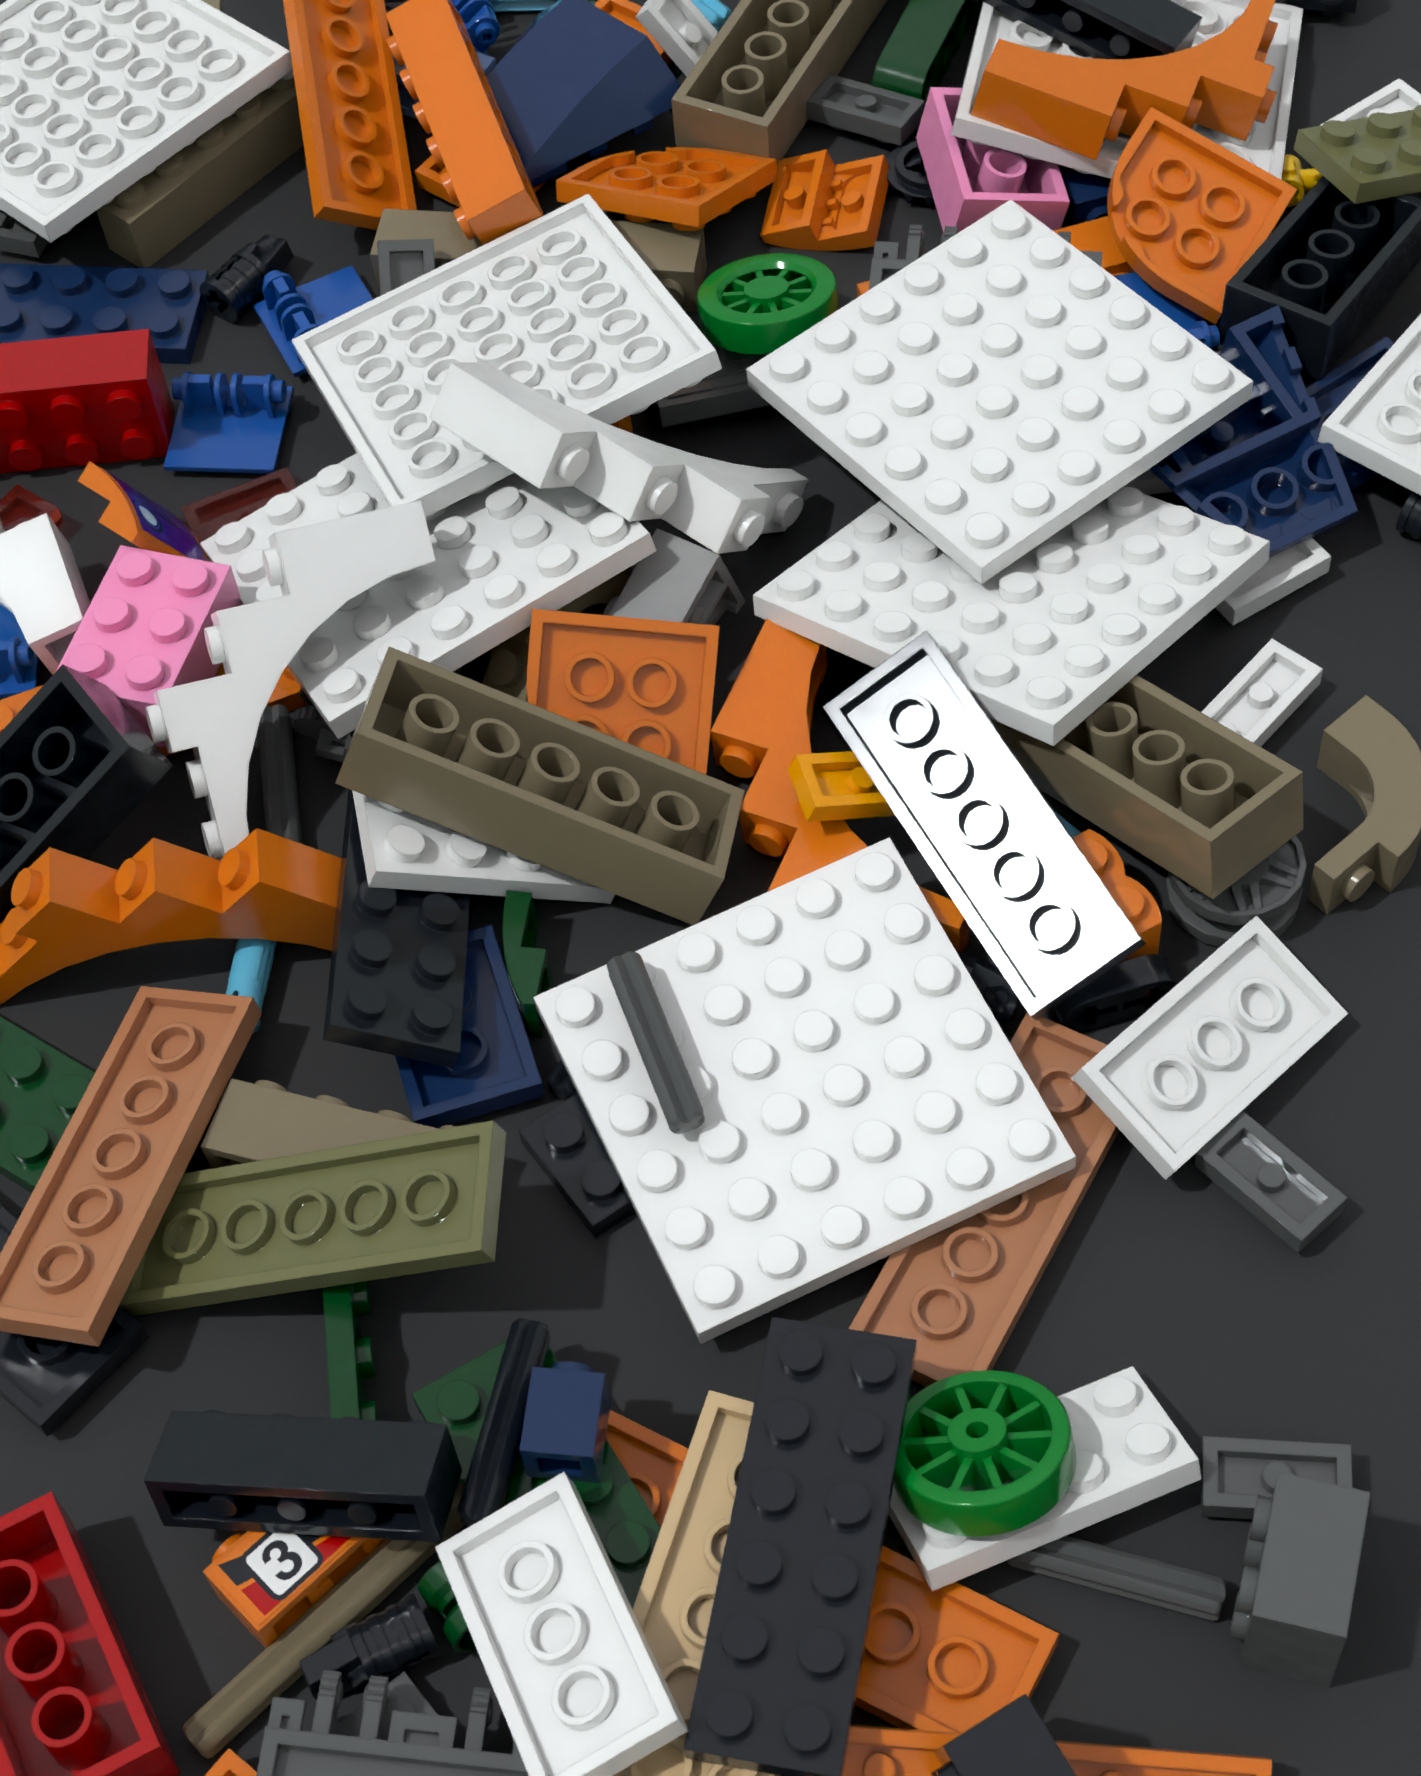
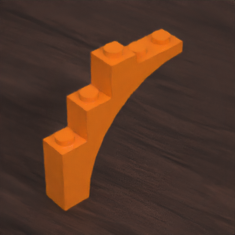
M1251 0L1244 13L1222 33L1197 46L1162 56L1126 60L1080 58L1039 51L999 39L984 70L971 115L1093 160H1097L1105 139L1116 142L1119 132L1132 136L1150 107L1155 108L1190 129L1196 123L1246 141L1254 120L1265 124L1277 93L1267 88L1274 66L1264 63L1278 23L1269 20L1276 0Z
M766 619L711 729V738L716 765L722 766L726 771L737 777H754L743 799L739 813L743 842L750 844L755 850L768 856L777 857L785 855L768 891H771L868 846L849 828L845 820L806 821L787 769L796 754L812 753L810 740L814 705L820 684L823 682L827 671L826 646ZM918 885L955 950L964 953L969 941V924L953 900Z
M259 828L252 831L235 848L228 850L221 860L153 837L132 858L126 859L119 870L49 847L29 868H24L18 873L11 890V901L16 907L9 911L5 920L0 924V1006L25 987L65 967L107 953L155 943L206 938L263 939L309 945L332 951L341 858Z

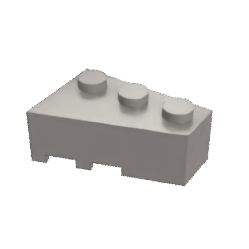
M657 528L652 536L657 551L631 566V576L621 594L610 600L603 615L715 625L725 610L736 614L745 603V599L719 554Z

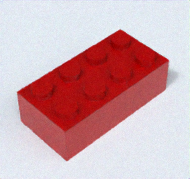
M149 329L0 344V473L86 466L89 461L94 464L166 457L173 431L174 405Z
M51 1491L1 1516L0 1776H177L180 1774V1770L74 1523Z

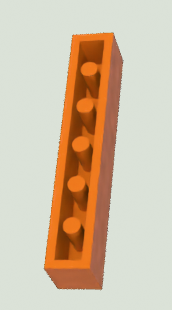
M409 0L387 12L385 15L393 35L386 38V41L398 64L401 67L406 66L405 69L399 71L400 77L414 100L419 99L418 103L412 105L413 110L425 132L433 134L432 137L426 139V143L438 166L441 169L446 167L447 171L439 176L453 203H460L461 207L453 212L467 239L472 240L478 237L481 243L485 245L544 216L464 21L452 1Z

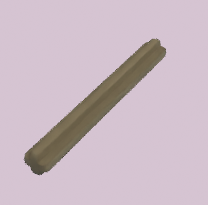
M460 1482L457 1486L441 1542L385 1539L184 1723L182 1730L185 1737L202 1756L207 1759L214 1757L272 1703L273 1697H279L303 1675L299 1664L300 1660L331 1643L332 1639L330 1636L354 1622L359 1623L434 1554L436 1546L451 1538L465 1525V1523L461 1522L457 1510L463 1492Z

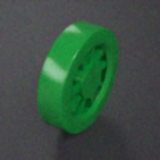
M762 254L731 262L708 276L697 292L700 325L704 336L720 348L742 354H770L840 309L837 280L833 271L820 261L797 254Z
M983 1370L966 1372L947 1377L927 1386L913 1396L907 1404L894 1478V1487L901 1503L922 1523L939 1531L961 1536L979 1537L1002 1534L1019 1529L1038 1520L1063 1498L1075 1474L1076 1452L1071 1423L1066 1408L1060 1399L1046 1386L1029 1377L1005 1371ZM1007 1480L1011 1481V1483H1009V1484H1006V1485H1004V1486L1002 1485V1484H1004Z

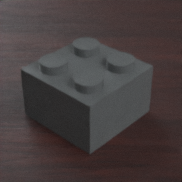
M1278 1471L1272 1497L1257 1495L1242 1567L1244 1568L1240 1588L1236 1597L1229 1637L1243 1640L1239 1666L1326 1688L1330 1687L1347 1638L1371 1492Z

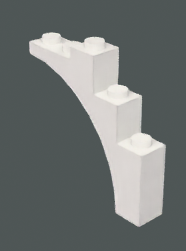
M486 362L451 363L429 417L539 489L574 486L629 522L661 518L717 554L744 551L761 534L786 531L801 513L804 503L801 496L809 479L792 469L760 468L733 464L695 455L651 441L570 408L524 385Z
M421 500L273 533L268 537L270 548L262 550V558L270 586L280 585L282 596L216 611L211 614L213 626L204 628L211 662L213 665L223 663L225 675L153 692L155 705L146 706L145 710L154 743L165 741L168 753L193 748L196 760L186 762V770L194 798L205 796L211 821L201 823V828L209 857H220L222 859L228 850L235 848L249 835L246 815L248 771L260 718L282 672L311 633L348 600L385 579L436 561Z
M47 513L32 520L22 522L8 531H4L0 519V605L14 614L28 645L53 675L90 605L85 586L70 544Z

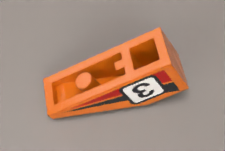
M255 1531L240 1532L231 1536L220 1545L213 1555L212 1563L202 1572L218 1598L266 1649L385 1539Z

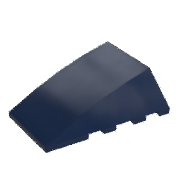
M559 0L539 13L513 47L487 76L533 188L568 170V161L582 154L591 159L607 151V142L630 130L636 136L654 127L653 118L669 110L672 112L671 99L681 86L647 35L585 0Z
M1279 305L1230 327L1221 353L1218 354L1253 380L1252 398L1149 469L1198 514L1226 525L1240 527L1245 532L1269 540V558L1355 517L1358 512L1333 445L1331 443L1317 442L1321 431L1319 421L1322 416L1315 398H1309L1301 378L1302 364L1295 346L1289 347L1283 331L1285 321Z

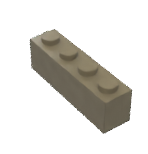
M231 1078L201 1144V1148L210 1168L213 1169L440 1129L414 1123L405 1115L391 1110H381L378 1113H372L352 1108L343 1100L329 1095H319L315 1099L290 1093L283 1086L271 1081L258 1080L253 1084ZM444 1125L441 1126L440 1129L452 1128L457 1126Z

